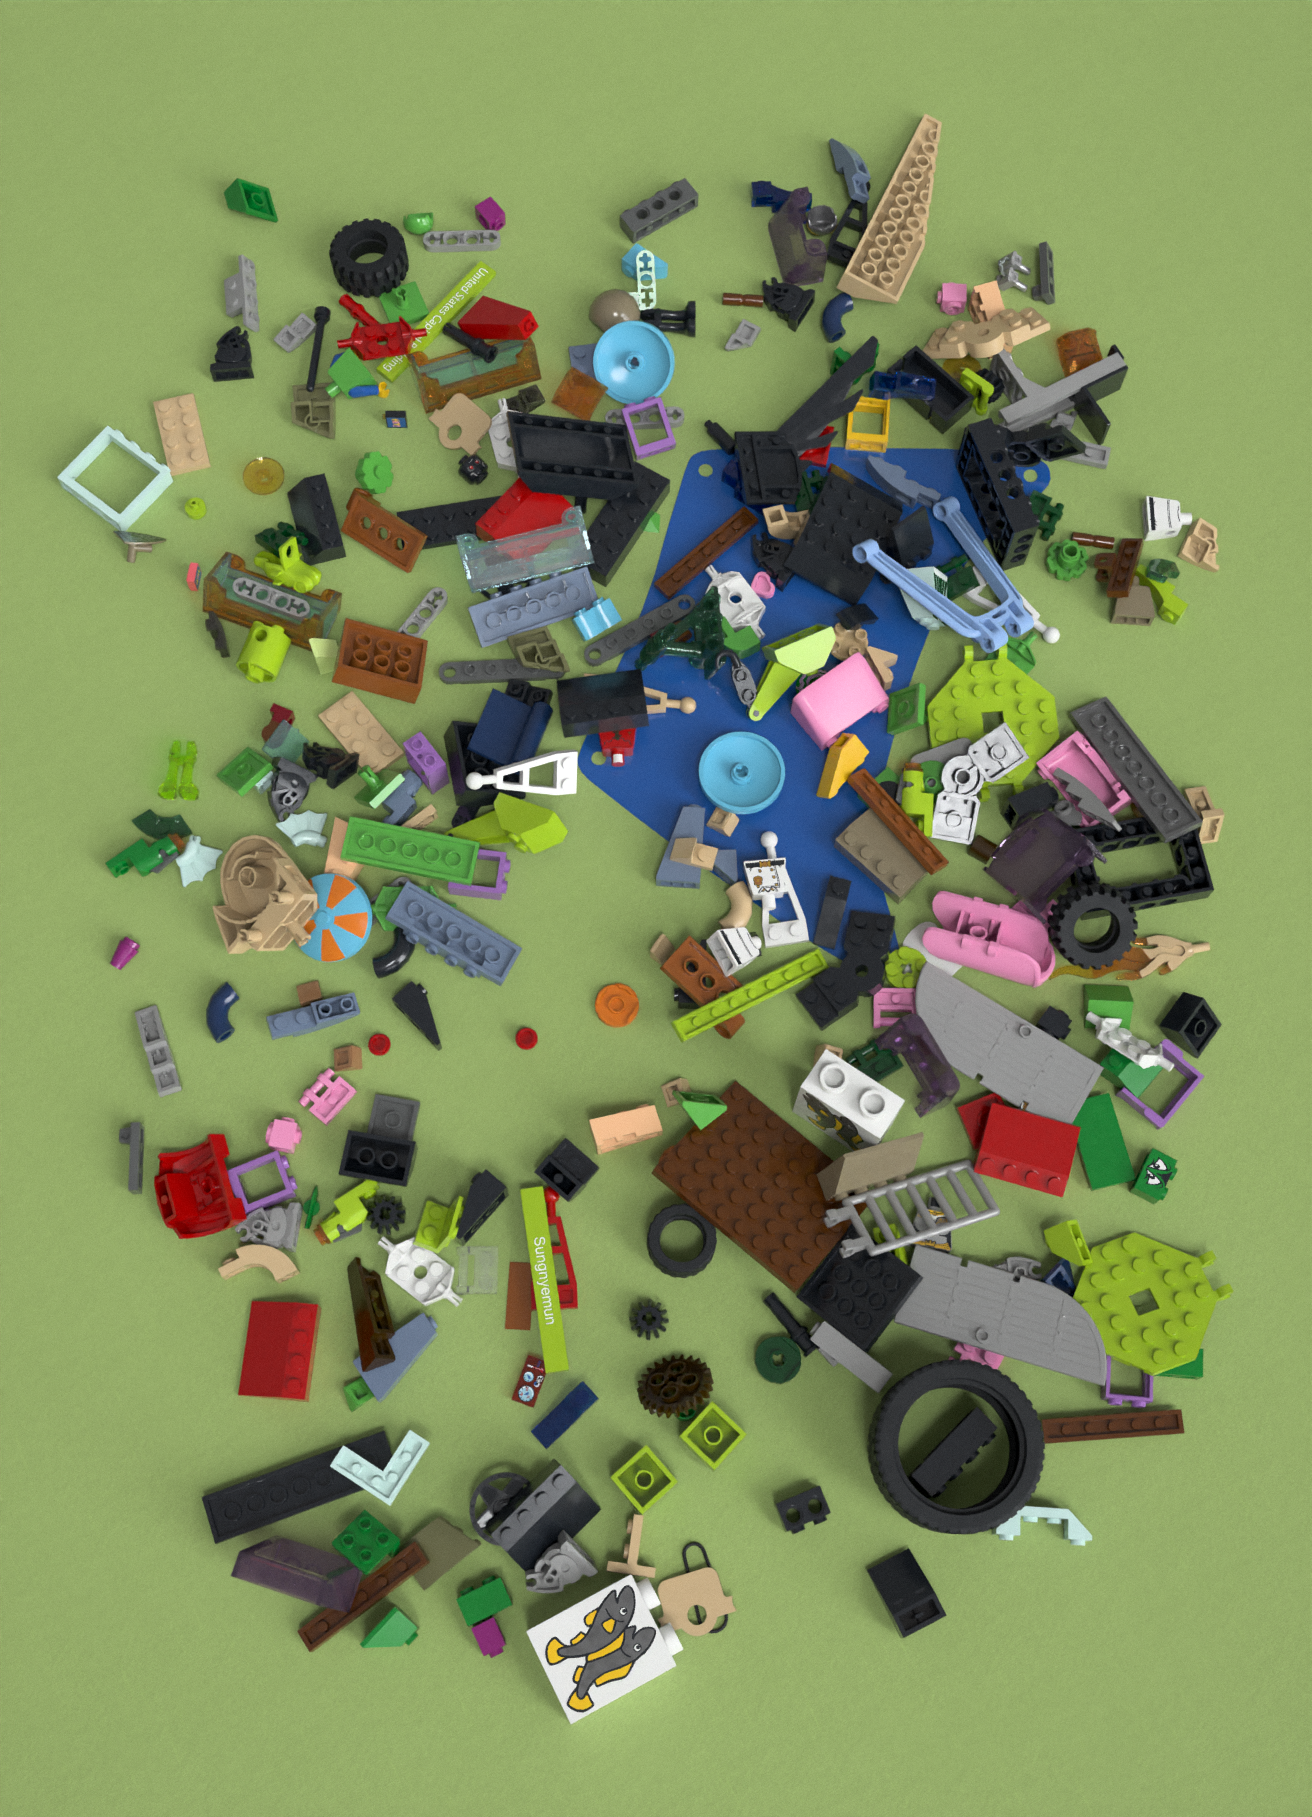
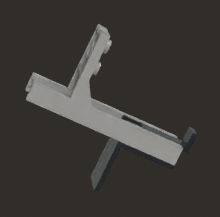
M1114 344L1110 347L1107 358L1044 388L1024 378L1022 370L1014 364L1011 354L1003 349L1001 352L993 355L989 371L993 370V373L998 374V377L1003 380L1002 383L1005 386L1003 393L1011 403V405L999 410L998 417L1003 418L1004 422L998 425L1006 427L1012 432L1028 431L1029 427L1055 418L1057 412L1065 413L1074 408L1097 444L1102 445L1111 423L1096 401L1120 390L1128 371V366L1123 361L1124 356Z

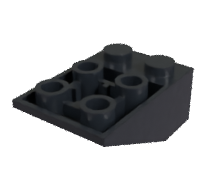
M909 1548L867 1570L900 1638H905L947 1616L936 1593Z

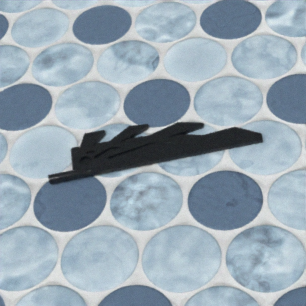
M871 336L777 430L783 431L786 434L784 439L789 444L794 445L799 458L806 450L827 447L838 432L835 431L820 437L819 435L829 423L854 411L864 390H859L846 400L845 398L854 380L874 364L878 339L875 336ZM800 460L802 472L812 464L811 460Z

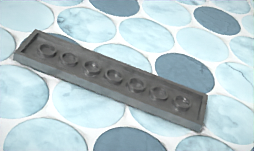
M1107 696L1070 712L1069 718L1080 733L1085 736L1090 746L1095 749L1117 782H1120L1121 787L1132 798V802L1164 844L1201 827L1203 822Z

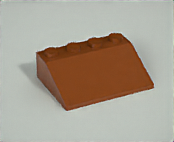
M346 618L334 665L332 682L415 704L422 688L428 640Z

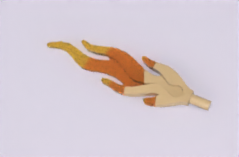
M1164 935L1136 938L1135 941H1132V944L1156 946V948L1141 949L1132 947L1129 952L1125 951L1122 954L1124 957L1122 960H1114L1113 965L1108 968L1105 965H1101L1099 970H1094L1091 966L1088 970L1082 969L1080 966H1064L1055 970L1048 979L1051 980L1065 974L1086 979H1097L1114 971L1131 970L1135 972L1120 974L1116 977V980L1133 981L1150 975L1159 966L1167 963L1159 972V975H1165L1179 967L1184 960L1193 956L1194 953L1209 951L1210 944L1209 942L1192 945L1191 942H1184Z

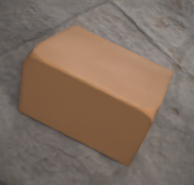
M318 980L296 986L301 1007H306L313 1002L323 1000Z
M350 1045L334 1049V1070L336 1072L362 1069V1050L360 1047Z

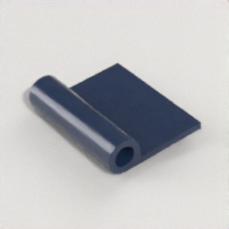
M493 688L467 749L501 766L533 758L538 751L553 714V709L544 702H535L530 707Z

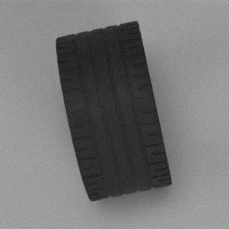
M960 1359L937 1361L925 1365L900 1379L887 1391L881 1399V1403L878 1404L872 1417L873 1421L870 1423L867 1440L869 1441L867 1452L869 1454V1463H871V1473L885 1500L892 1505L891 1507L895 1511L900 1513L902 1517L907 1518L911 1523L930 1531L947 1534L985 1532L1013 1518L1017 1511L1022 1510L1025 1506L1024 1504L1030 1500L1031 1494L1035 1492L1036 1484L1041 1478L1040 1473L1043 1471L1044 1465L1042 1463L1045 1460V1453H1043L1045 1442H1043L1044 1433L1041 1431L1042 1425L1037 1418V1411L1033 1409V1404L1030 1399H1027L1026 1393L1020 1390L1019 1386L1011 1381V1378L1001 1374V1371L993 1369L986 1364L981 1365L980 1362H972L971 1360L960 1361ZM957 1388L981 1397L997 1412L1008 1435L1009 1461L1000 1484L987 1498L966 1508L954 1509L944 1507L924 1497L911 1484L900 1461L898 1439L903 1419L917 1399L934 1389Z

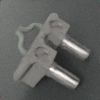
M1016 251L1011 252L998 261V269L1001 274L997 275L996 280L999 289L1002 291L1012 286L1023 292L1028 288L1027 285L1018 280L1019 274L1014 270L1017 269L1029 275L1031 269L1021 263L1022 257Z

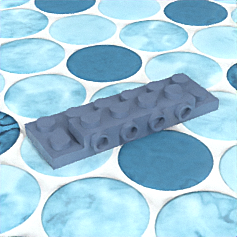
M587 566L564 574L561 571L549 574L550 579L542 581L540 577L529 581L530 585L522 588L520 584L509 588V593L503 595L502 591L490 595L491 599L467 607L481 648L506 640L508 636L575 616L574 613L584 607L586 610L594 607L592 603L598 600Z
M409 881L405 884L385 918L404 930L403 934L406 935V940L410 943L422 944L425 946L427 953L431 955L439 954L445 958L444 962L452 967L456 965L464 969V974L470 978H475V976L480 978L482 975L499 986L503 984L522 950L521 947Z

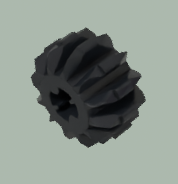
M984 368L976 372L977 375L994 387V392L989 397L988 404L998 400L1004 392L1003 380L998 377V374H994L993 370L989 371ZM979 390L977 398H981V390Z
M382 1196V1203L380 1204L376 1199L373 1200L376 1207H368L367 1210L372 1214L366 1218L367 1221H373L370 1224L371 1229L378 1227V1234L381 1235L384 1229H386L387 1235H391L392 1227L398 1232L400 1229L397 1223H405L401 1216L406 1215V1211L400 1209L403 1205L401 1201L395 1203V1197L391 1196L387 1202L386 1197ZM384 1211H386L390 1215V1218L388 1220H386L385 1217L382 1220V1213Z
M648 1300V1307H645L641 1301L639 1302L641 1311L633 1308L632 1312L637 1316L629 1317L630 1322H637L631 1326V1330L635 1331L640 1328L637 1334L639 1338L645 1332L646 1340H650V1333H653L657 1339L659 1338L657 1329L665 1332L666 1328L661 1324L669 1323L668 1318H661L667 1313V1310L658 1311L661 1306L659 1302L653 1308L652 1300ZM647 1315H651L652 1319L656 1321L655 1323L652 1321L651 1325H647L646 1321H642L643 1317L646 1319Z

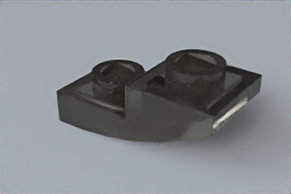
M535 384L519 390L518 395L506 399L509 410L529 413L544 404L545 399Z
M209 611V619L205 620L206 631L210 632L212 638L215 639V649L219 650L221 657H230L229 643L221 622L213 611Z

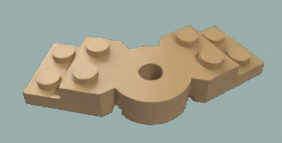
M1032 307L1022 309L1019 313L1012 308L1005 309L1000 314L993 316L991 321L974 324L972 321L958 320L953 322L949 329H936L924 347L923 352L931 359L962 358L968 352L971 357L986 358L1001 352L1004 349V343L1007 346H1015L1051 329L1049 322Z

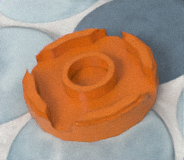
M621 983L608 985L598 993L595 1000V1011L599 1020L605 1025L620 1028L631 1024L636 1018L639 1011V1000L635 991L627 985Z

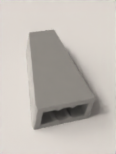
M826 1321L822 1324L817 1322L810 1331V1334L813 1335L810 1339L812 1342L877 1393L880 1392L893 1373Z

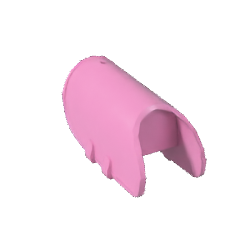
M939 891L935 895L932 902L933 912L944 929L928 927L924 931L922 936L923 945L930 954L939 959L1031 986L1032 988L1041 986L1052 974L1055 967V953L1053 946L1049 942L1048 930L1040 921L1010 909L1008 905L1001 903L1000 905L984 902L982 898L975 896L974 898H969L946 891Z

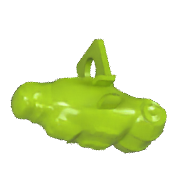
M293 536L279 547L280 559L269 551H261L253 559L255 566L264 570L265 574L273 580V585H285L288 588H294L299 593L312 591L314 586L320 583L322 573L316 567L310 566L300 559L302 553L298 551L297 540ZM290 546L291 553L287 556V548Z

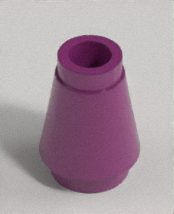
M125 936L123 940L119 941L110 964L121 970L139 952L140 945Z

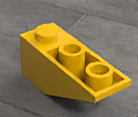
M842 733L830 747L816 794L818 797L827 799L834 797L838 793V789L848 780L857 766L864 762V758L869 751L855 734Z

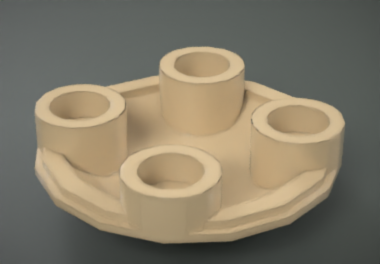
M840 622L837 623L833 628L836 640L830 653L843 661L857 652L864 655L866 647H868L867 632L864 629L846 630L841 626Z

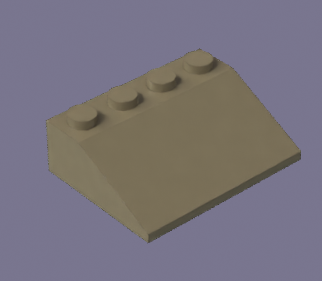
M871 808L851 823L835 839L834 847L897 904L929 873Z
M923 1132L843 1154L817 1174L826 1201L835 1198V1201H840L849 1197L848 1194L855 1193L856 1195L868 1191V1188L871 1187L875 1189L888 1185L887 1183L891 1181L897 1182L907 1179L906 1176L914 1171L924 1138Z

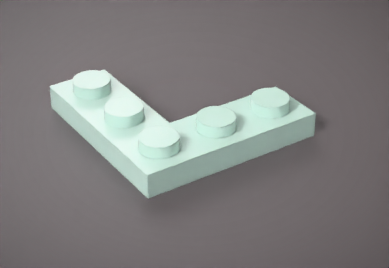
M409 1430L383 1471L343 1445L330 1467L391 1506L430 1443Z

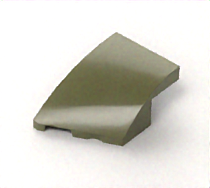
M332 382L315 384L313 392L306 390L307 384L293 385L294 402H291L292 423L330 439H335V397L332 398L324 389Z
M547 625L507 637L508 645L521 666L570 672L565 656L560 652L556 640L552 639Z
M442 1516L436 1518L400 1547L401 1552L414 1541L418 1542L430 1561L429 1564L413 1575L423 1590L429 1588L482 1544L478 1539L472 1540L464 1535V1530L453 1526L450 1521Z

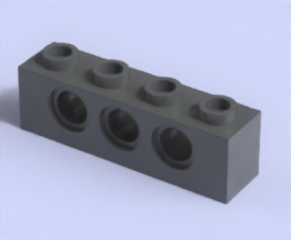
M686 178L676 181L665 190H660L651 198L641 201L632 209L625 210L620 215V228L634 244L698 207L699 194Z

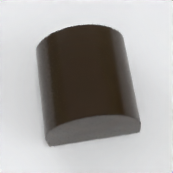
M979 834L967 854L986 865L998 845Z

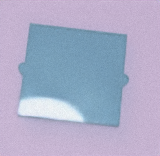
M282 720L261 750L269 755L272 760L274 757H283L295 763L302 753L303 743L308 745L310 741L299 733V729L292 727L286 720Z

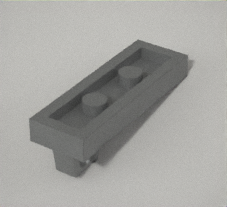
M1047 241L1039 243L1041 284L1032 287V295L1035 301L1045 300L1047 305L1055 303L1053 251Z
M131 1122V1127L119 1130V1142L130 1145L128 1191L132 1194H142L145 1127L140 1122Z

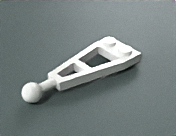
M974 566L973 570L980 586L962 596L970 602L991 611L999 605L978 595L988 583L978 568ZM1020 594L1023 600V608L1033 618V627L1043 634V639L1047 643L1057 642L1060 637L1059 630L1055 627H1047L1038 620L1040 614Z
M574 749L553 751L496 768L493 775L482 776L477 772H472L467 776L466 784L473 790L481 788L484 784H493L496 789L550 795L576 793L578 752ZM554 761L553 787L529 784V768ZM520 771L519 783L503 781L504 775Z
M767 831L762 834L760 841L767 850L768 859L777 858L775 846L777 845L778 838L774 832ZM786 868L783 894H788L798 920L769 924V911H764L762 907V931L765 948L809 942L806 919Z

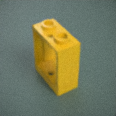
M861 396L854 412L883 414L882 434L852 432V411L847 414L845 449L885 453L888 444L890 399Z

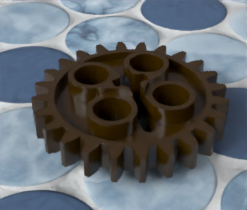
M681 1354L679 1359H675V1356L672 1355L669 1361L662 1358L663 1363L661 1364L654 1362L655 1368L648 1367V1374H641L642 1380L638 1381V1397L640 1403L643 1404L644 1410L649 1409L651 1415L656 1412L659 1418L665 1413L667 1419L674 1413L677 1418H679L680 1412L688 1415V1409L690 1408L696 1411L697 1404H705L703 1398H710L709 1392L713 1391L712 1384H714L711 1370L707 1368L706 1362L701 1363L700 1358L694 1360L692 1355L685 1359L683 1354Z

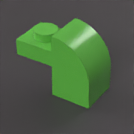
M725 616L717 620L715 631L721 640V651L725 649L732 650L738 655L739 659L749 657L760 651L761 642L750 625L735 633Z

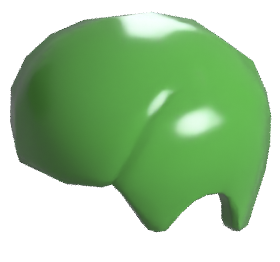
M433 212L409 214L407 219L405 216L403 217L404 228L415 235L425 234L433 227Z

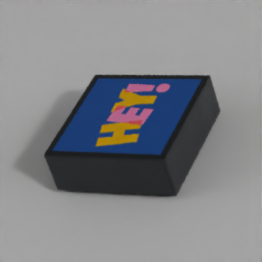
M385 411L387 428H408L406 411Z

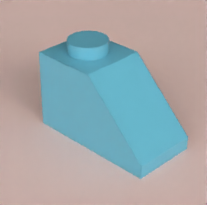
M637 243L622 258L623 273L636 281V257L640 251L646 250ZM643 254V257L639 258V260L644 263V269L639 268L640 272H652L651 267L647 269V262L651 261V258L647 257V254ZM654 255L655 279H664L668 276V264ZM645 274L641 276L640 281L652 280V278Z

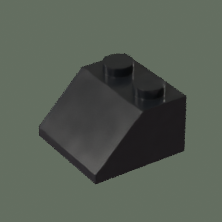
M1183 992L1159 1027L1170 1041L1198 1059L1222 1024L1203 997Z

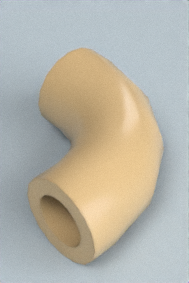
M740 881L726 891V895L731 902V910L727 916L718 921L721 929L745 928L752 915V897L744 881Z

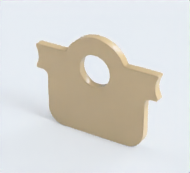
M462 393L455 394L441 411L435 409L434 414L428 418L440 428L439 439L443 446L450 450L463 448L470 455L476 454L482 448L479 445V441L492 425L491 417ZM453 426H460L462 430L461 436L456 440H450L448 436L449 430Z
M710 1567L664 1580L658 1587V1595L664 1612V1616L658 1619L661 1627L670 1622L674 1630L682 1628L689 1635L702 1636L713 1629L717 1617L737 1611L733 1605V1596L726 1597L724 1595L718 1573ZM694 1605L702 1606L707 1613L706 1620L700 1625H694L688 1619V1611Z

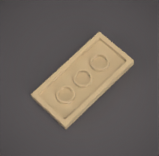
M191 393L153 402L167 466L171 470V476L210 468L211 465L194 394Z
M353 691L318 715L320 721L348 754H360L358 766L362 771H364L362 767L369 765L371 770L377 775L381 770L387 769L405 756L402 749Z

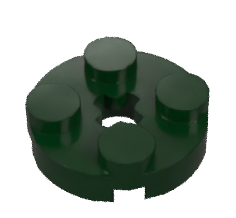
M782 1336L770 1337L759 1345L754 1363L759 1375L764 1380L780 1385L791 1381L798 1374L801 1368V1353L798 1346L791 1339ZM774 1354L776 1356L783 1355L782 1361L784 1364L782 1366L780 1364L777 1366L773 1364L774 1359L772 1356Z

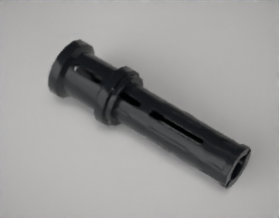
M448 322L446 323L447 326L444 325L442 330L444 335L469 348L473 355H479L484 358L486 363L494 361L498 353L496 346L488 345L482 338H474L452 325V323Z
M774 1292L762 1301L791 1335V1340L796 1342L804 1352L803 1356L805 1358L819 1347L810 1340L812 1336L807 1332L808 1328L804 1325L801 1326Z

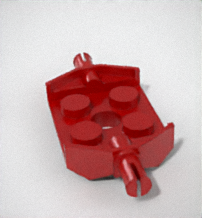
M399 316V322L359 327V322H356L351 337L349 339L337 340L338 349L351 347V350H354L358 358L363 361L407 355L411 351L415 338L427 337L426 328L412 329L401 316ZM386 341L387 344L379 345L378 342Z

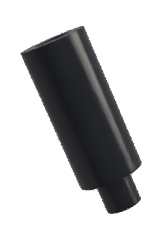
M706 421L704 426L707 428V434L728 455H732L735 452L734 439L717 422Z

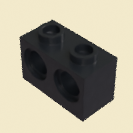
M820 1486L774 1505L784 1531L788 1532L791 1530L792 1535L805 1530L804 1524L813 1521L814 1525L826 1521V1515L831 1513ZM810 1500H816L820 1503L821 1509L819 1513L814 1514L809 1511L808 1503ZM789 1509H794L798 1512L799 1519L796 1523H791L787 1520L786 1513Z

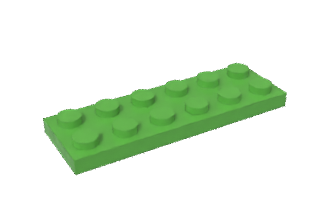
M350 816L340 859L471 886L480 842Z

